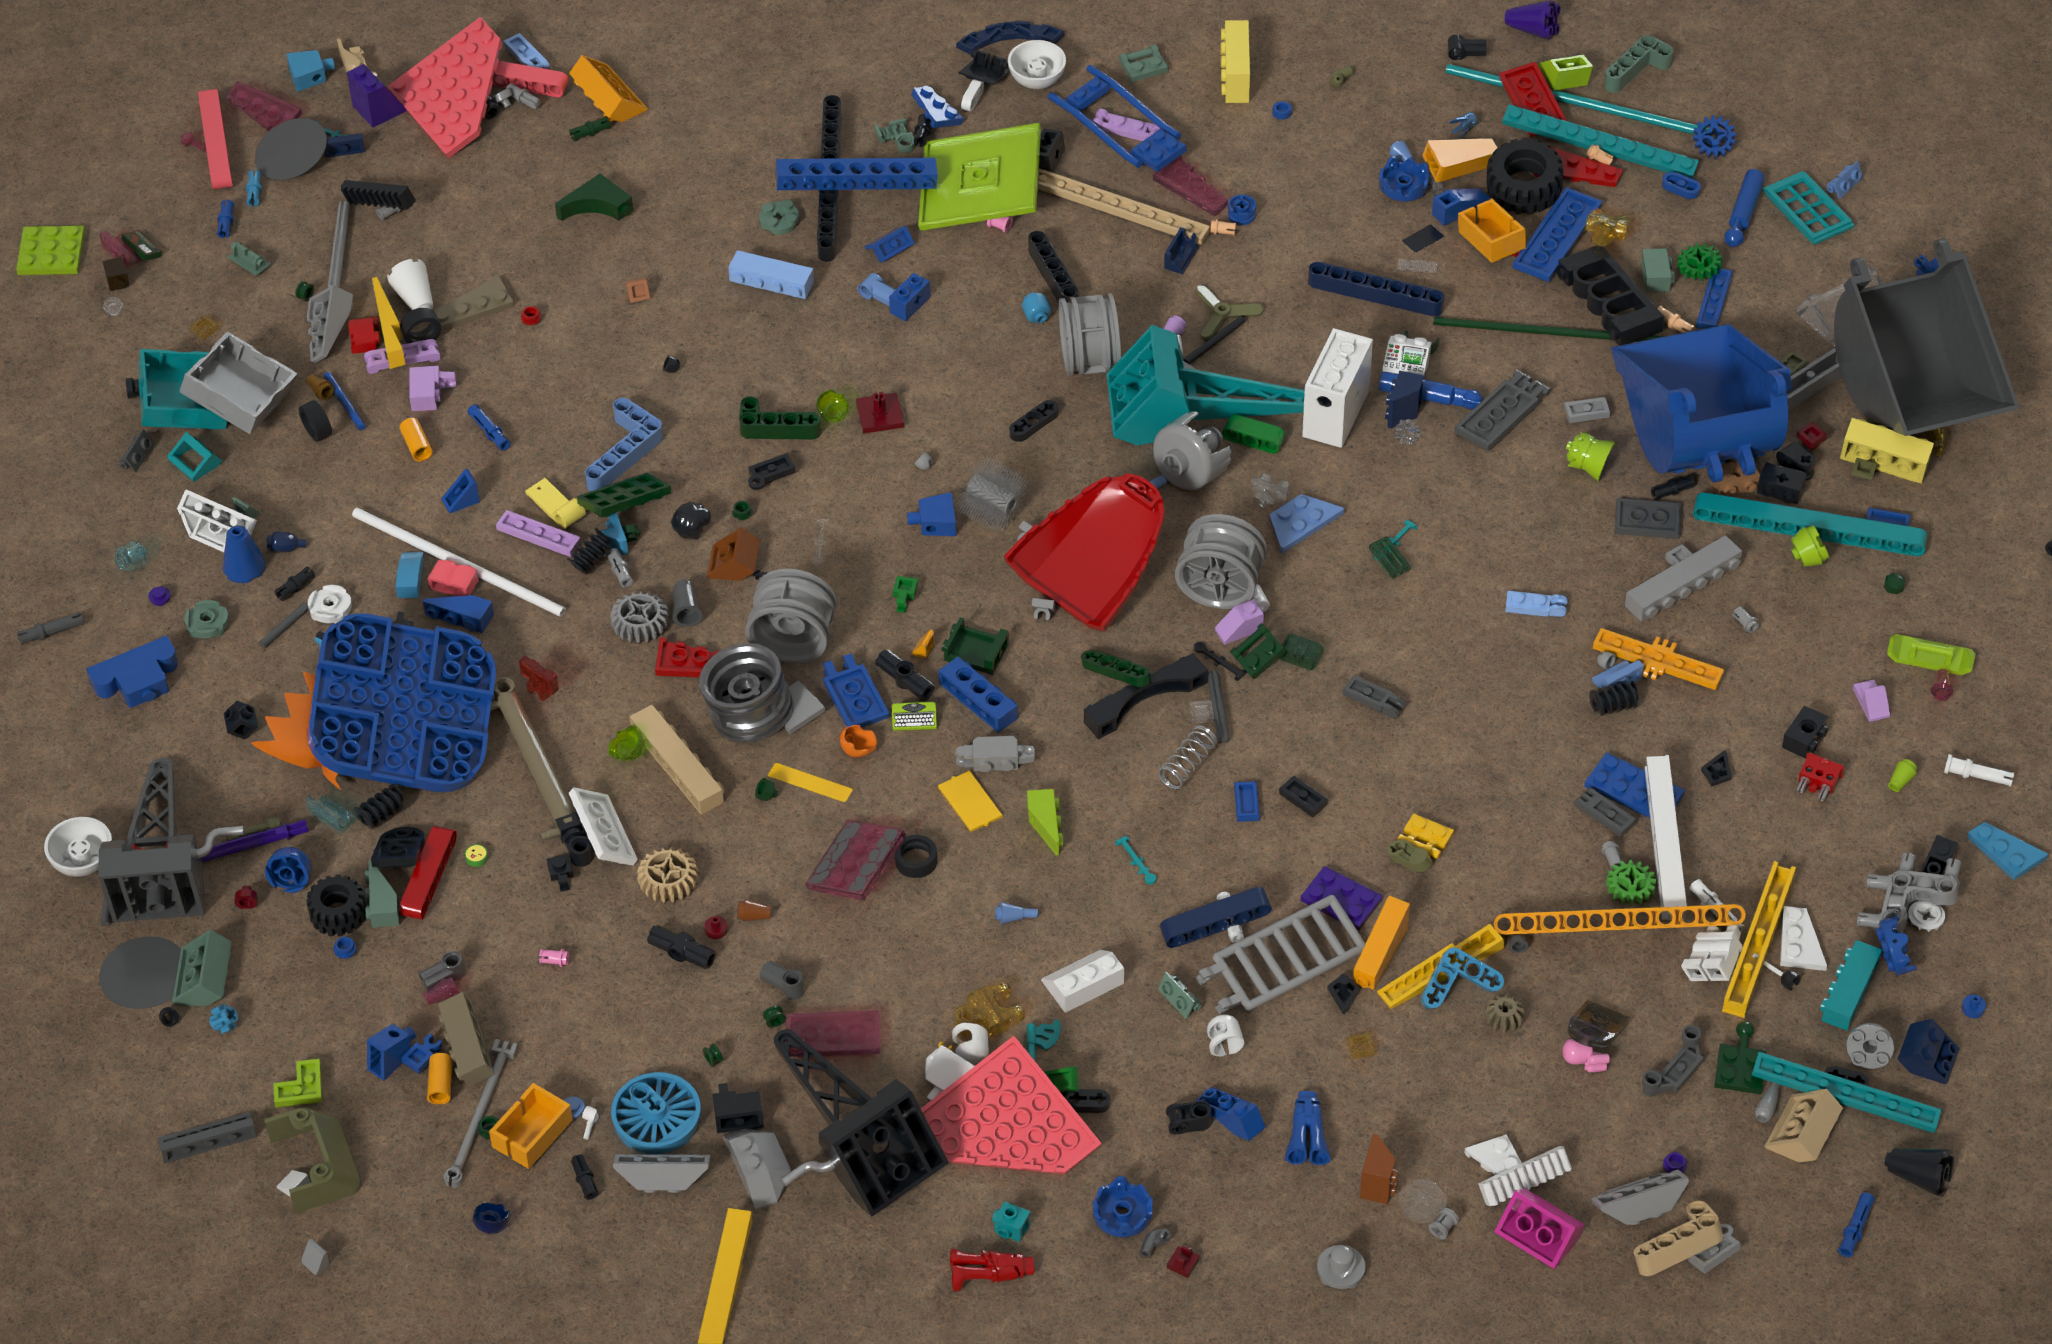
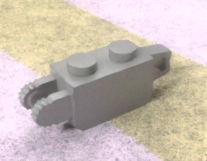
M1014 736L976 737L973 740V745L959 746L955 751L957 756L956 765L962 768L974 767V771L981 772L1018 770V764L1035 761L1034 746L1017 745V739Z

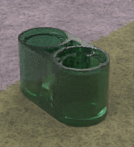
M1289 634L1282 643V646L1287 651L1279 658L1290 664L1313 670L1323 655L1324 649L1315 641Z

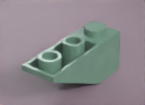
M369 860V870H365V881L369 883V888H365L366 901H369V906L365 907L366 919H371L372 928L400 925L397 894L377 867H372L371 860Z

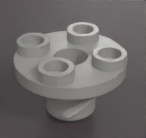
M1864 1023L1855 1027L1849 1034L1847 1052L1853 1064L1868 1069L1879 1068L1887 1065L1894 1052V1040L1889 1031L1884 1027L1874 1023Z
M1335 1245L1321 1253L1317 1262V1272L1324 1285L1336 1289L1355 1288L1364 1277L1365 1261L1356 1249L1345 1245Z

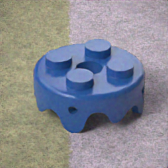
M1391 156L1385 167L1380 169V189L1387 197L1393 200L1406 202L1419 199L1427 192L1429 187L1427 163L1418 164L1411 157L1404 162H1399L1396 156Z
M1899 915L1879 921V927L1875 928L1878 940L1881 942L1882 955L1884 960H1886L1889 972L1894 971L1897 976L1917 970L1916 965H1909L1910 958L1906 955L1908 952V946L1906 945L1908 936L1904 933H1898L1896 928L1898 926L1897 921L1900 920Z
M1118 1176L1109 1185H1103L1098 1189L1096 1198L1093 1200V1216L1098 1227L1105 1233L1115 1237H1131L1142 1232L1151 1221L1153 1199L1142 1184L1132 1185L1126 1177ZM1124 1207L1127 1208L1129 1212L1126 1214H1119L1116 1210L1118 1208Z

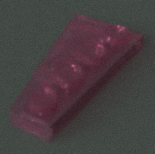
M239 81L236 82L227 94L229 101L268 132L285 121L299 118L303 113L301 108Z
M1181 155L1153 174L1155 182L1213 216H1216L1228 206V200L1213 185L1207 184L1206 179L1201 174L1198 175L1190 163L1186 164Z

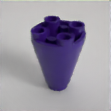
M1548 0L1514 7L1511 10L1507 9L1505 12V24L1550 40L1554 35L1559 34L1560 25L1557 22L1561 7L1560 4Z

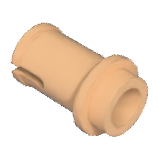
M1591 145L1587 151L1590 160L1594 159L1607 165L1611 164L1614 157L1601 150L1598 145Z
M1216 219V221H1211L1210 232L1214 233V235L1220 233L1234 236L1236 223L1220 222Z

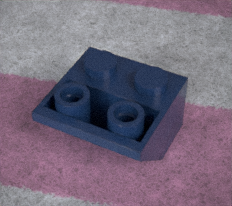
M1399 371L1397 378H1393L1391 390L1393 391L1388 393L1386 405H1389L1385 413V419L1388 420V428L1392 429L1417 418L1422 404L1424 375Z
M1928 1019L1910 1024L1897 1060L1911 1074L1947 1084L1959 1047L1933 1019Z

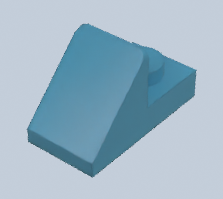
M617 512L608 517L609 521L605 522L607 529L601 530V532L611 541L612 549L617 548L620 554L627 555V540Z

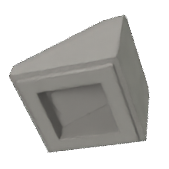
M313 1239L308 1240L301 1262L313 1274L318 1275L329 1266L328 1255Z

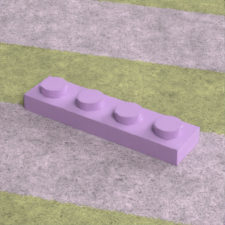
M508 510L505 511L496 523L498 531L571 557V552H575L577 546L581 544L579 536Z

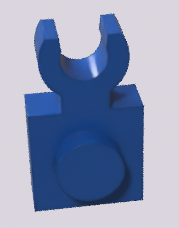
M432 1034L427 1035L423 1045L416 1042L401 1057L402 1063L420 1074L429 1065L430 1056L442 1049V1041L438 1040L437 1043L430 1044L434 1041Z

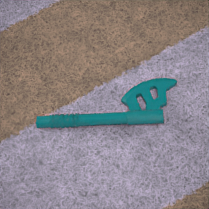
M1058 1019L1052 1024H1040L1039 1027H1036L1033 1023L1027 1024V1052L1034 1061L1036 1045L1043 1050H1047L1059 1039L1061 1025Z

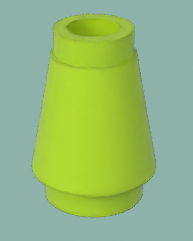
M1902 759V761L1897 762L1888 787L1895 792H1899L1916 776L1917 766L1908 759Z

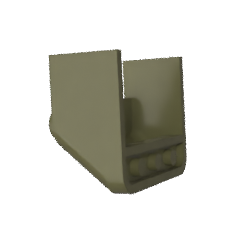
M298 1108L264 1119L270 1143L314 1130L325 1160L311 1168V1183L289 1189L295 1214L354 1195L360 1190V1178L337 1118L308 1108Z

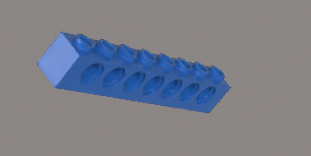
M936 158L776 159L775 167L777 190L936 189L938 177Z

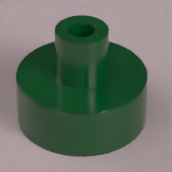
M762 778L757 784L755 797L765 802L771 797H777L778 790L775 789L774 781Z

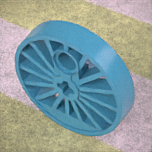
M653 1072L637 1076L620 1088L612 1102V1122L618 1137L625 1145L641 1153L663 1154L682 1147L694 1136L700 1123L701 1106L697 1092L686 1080L670 1073ZM656 1085V1092L650 1086ZM662 1085H667L669 1087L663 1097H661ZM676 1088L679 1089V1090H681L680 1092H678L676 1095H674V1096L672 1097V1095H673V1093L675 1092ZM688 1096L690 1097L689 1100L682 1101V1100H684L686 1097H688ZM620 1106H623V1107L628 1108V1109H619V1108H620ZM696 1108V1111H688V1109ZM659 1127L663 1138L656 1142ZM652 1130L651 1142H645ZM641 1132L638 1139L633 1138Z

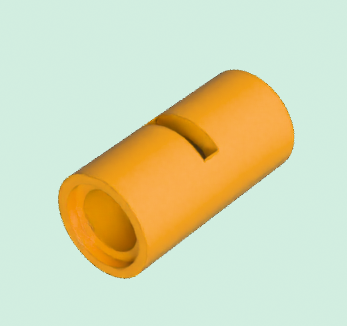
M408 418L400 424L399 429L412 458L418 462L430 458L432 449L418 419Z
M436 1053L429 1058L427 1100L432 1104H446L450 1101L453 1059L448 1054Z

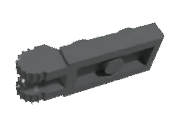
M1356 675L1352 677L1343 689L1344 696L1379 712H1383L1386 716L1393 719L1398 718L1400 714L1397 709L1403 710L1407 705L1402 698L1392 694L1391 691Z

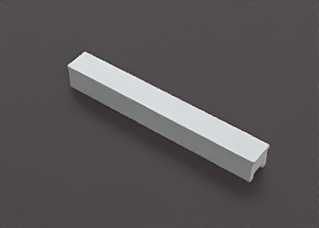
M1669 755L1646 757L1647 766L1644 769L1660 907L1687 906ZM1687 910L1682 914L1683 921H1685ZM1668 911L1661 912L1662 920H1671V914Z

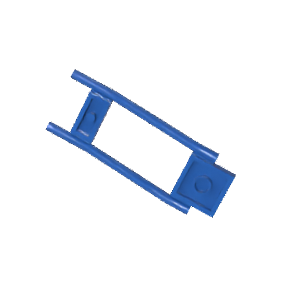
M1088 65L1086 70L1095 77L1066 97V101L1053 92L1048 94L1049 100L1076 117L1115 152L1137 168H1140L1142 163L1158 172L1187 151L1186 145L1179 141L1181 138L1180 132L1165 123L1117 81L1092 65ZM1110 87L1160 128L1131 149V153L1081 112V110L1107 93Z

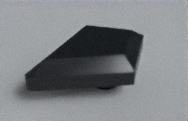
M1726 751L1721 752L1701 768L1711 787L1732 779Z
M1343 973L1330 983L1327 989L1341 1012L1345 1014L1358 994L1360 986Z

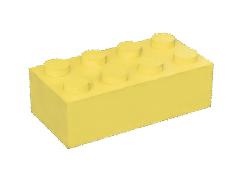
M1225 20V28L1221 29V40H1224V42H1221V68H1225L1221 70V82H1225L1221 84V95H1225V103H1249L1248 20Z
M1852 418L1844 439L1840 459L1855 463L1856 458L1877 463L1876 470L1922 484L1934 443L1929 442L1925 438H1916L1910 435L1904 436L1883 425L1877 426L1863 419Z

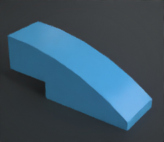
M402 552L396 577L397 598H419L424 552Z

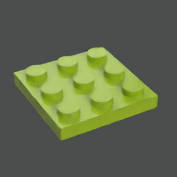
M84 226L23 227L16 268L17 275L78 274L85 233Z

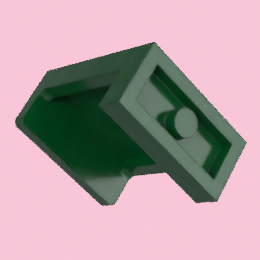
M960 617L957 624L952 625L949 639H945L943 642L942 652H944V661L951 662L956 657H959L964 662H968L974 670L993 675L1009 645V631L1000 628L997 635L965 626L964 618Z

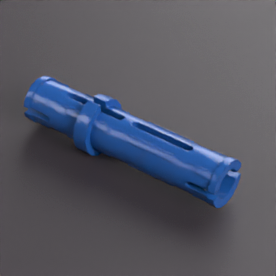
M478 404L471 405L467 412L484 430L486 437L493 441L500 451L507 450L511 442L503 435L502 429L491 421Z
M1863 1192L1860 1194L1850 1223L1843 1231L1844 1238L1838 1252L1844 1257L1853 1256L1857 1242L1863 1237V1227L1875 1202L1874 1196L1869 1193Z

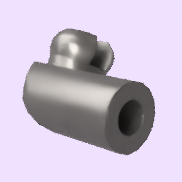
M1159 1229L1149 1232L1140 1249V1255L1147 1258L1151 1257L1155 1247L1164 1245L1170 1240V1231Z

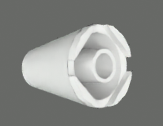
M408 259L395 265L391 269V275H387V280L411 310L417 308L433 309L434 305L425 263L418 259L419 262H413L412 259Z

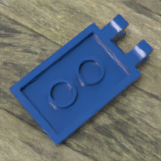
M851 653L843 656L845 670L839 673L836 672L832 661L823 663L825 668L823 671L825 675L823 684L846 727L860 725L862 728L889 718V712L864 664L857 666Z

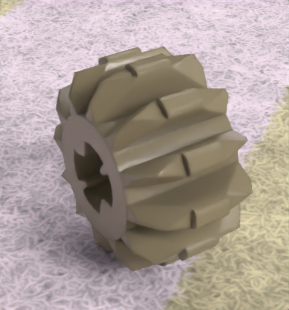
M1505 994L1501 998L1496 995L1494 1000H1489L1487 1009H1485L1488 1026L1493 1025L1494 1031L1499 1028L1502 1029L1503 1034L1507 1029L1514 1032L1516 1027L1522 1025V1020L1525 1016L1522 1002H1516L1515 996L1508 998L1507 994Z

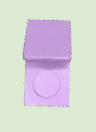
M1875 680L1853 685V691L1869 722L1890 717L1884 685L1877 686Z

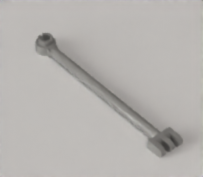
M495 1039L491 1049L492 1055L497 1056L493 1065L495 1075L487 1080L454 1165L444 1173V1181L448 1187H450L451 1182L450 1175H456L452 1177V1188H457L463 1183L462 1169L478 1131V1122L484 1116L506 1058H515L519 1048L518 1043H513L509 1050V1041H504L502 1048H500L501 1040Z

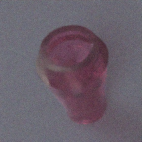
M1943 669L1936 672L1931 688V694L1938 701H1946L1953 694L1949 673Z
M452 977L442 979L423 994L428 1004L431 1005L459 994V991Z

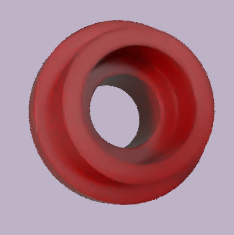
M529 306L523 309L521 321L524 324L535 325L540 322L541 313L536 307Z

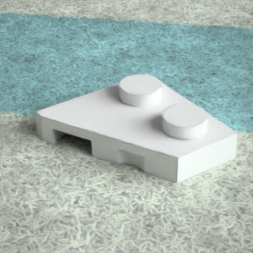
M1507 1134L1467 1147L1464 1152L1468 1158L1473 1157L1481 1163L1482 1168L1492 1172L1494 1175L1522 1163Z

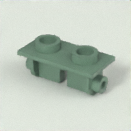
M241 242L232 243L231 249L233 253L228 258L255 276H258L271 265V263L264 260L263 256H258L244 247Z
M1165 972L1158 990L1187 1019L1192 1010L1197 1012L1201 1009V1001L1191 992L1186 993L1188 988L1177 976L1169 975Z

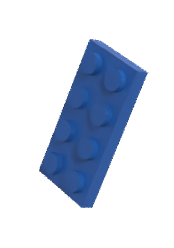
M1606 752L1586 779L1584 787L1592 788L1599 794L1650 818L1645 770ZM1672 784L1676 807L1684 796L1685 790Z

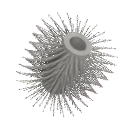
M989 466L986 470L982 467L980 471L979 468V475H977L976 469H974V476L966 484L968 485L967 493L964 494V496L966 495L965 501L969 503L967 509L970 506L968 513L973 507V509L975 508L974 513L978 509L975 517L980 511V513L982 512L981 517L984 513V517L987 515L986 520L987 518L990 520L992 517L991 521L994 519L995 522L997 519V524L999 520H1002L1003 523L1005 519V524L1006 514L1010 520L1011 513L1016 509L1018 502L1022 501L1018 498L1023 494H1019L1021 492L1020 488H1022L1021 486L1019 487L1020 483L1018 484L1017 481L1015 484L1016 479L1012 483L1010 481L1011 477L1008 480L1009 475L1005 479L1006 475L1003 477L1004 473L1001 475L1002 471L998 475V472L994 471L995 467H993L992 471L991 468L989 469Z

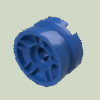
M1242 194L1232 197L1228 203L1229 220L1237 225L1252 223L1256 217L1255 200L1248 195Z

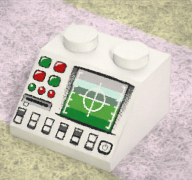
M1400 334L1391 336L1387 345L1383 372L1399 374V371L1425 375L1429 365L1432 342H1428L1425 338L1409 339Z

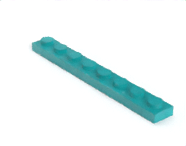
M1758 1052L1752 1076L1802 1092L1828 1089L1840 1104L1931 1133H1935L1941 1113L1939 1108L1762 1052Z

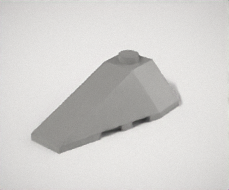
M335 285L309 298L307 321L311 322L312 328L308 329V335L313 337L309 348L310 360L314 364L327 357L353 307V294Z

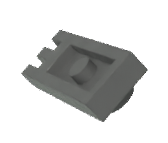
M1592 788L1587 789L1586 793H1583L1580 798L1574 801L1579 809L1619 837H1622L1635 825L1636 819Z

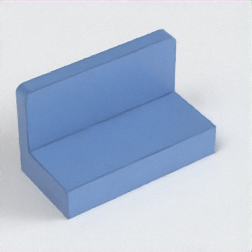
M1625 660L1594 676L1592 682L1598 688L1604 689L1608 686L1614 687L1616 684L1622 686L1624 682H1637L1642 679L1644 665L1639 660L1631 664Z

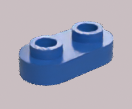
M1668 172L1663 176L1662 187L1665 190L1687 199H1694L1700 195L1701 185L1698 181L1676 172Z

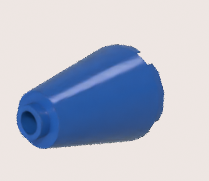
M242 526L230 528L226 534L222 566L224 574L230 581L236 583H248L255 577L259 578L265 570L266 563L263 555L246 528Z

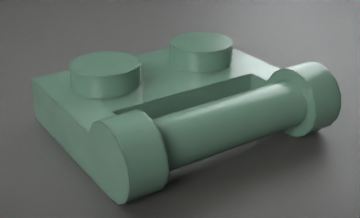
M1156 44L1150 45L1147 49L1129 54L1122 53L1118 56L1119 62L1131 82L1168 72V66L1160 55ZM1147 56H1152V57H1150V58H1146V59H1143V60H1139V61H1136V62L1129 63L1130 61H1133V60H1137V59L1144 58V57H1147Z

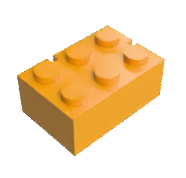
M1493 199L1477 205V224L1476 208L1471 207L1458 213L1459 233L1491 263L1526 248L1525 228L1516 220L1513 221V217Z
M532 1083L520 1097L521 1102L516 1101L489 1131L492 1148L507 1157L512 1155V1160L527 1169L532 1167L573 1121L570 1104L535 1083Z

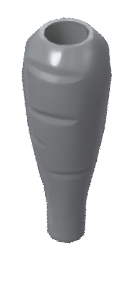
M1772 1082L1755 1109V1117L1759 1122H1769L1773 1117L1779 1096L1780 1084Z

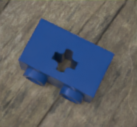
M915 273L911 274L889 296L890 313L907 321L931 298L930 281Z

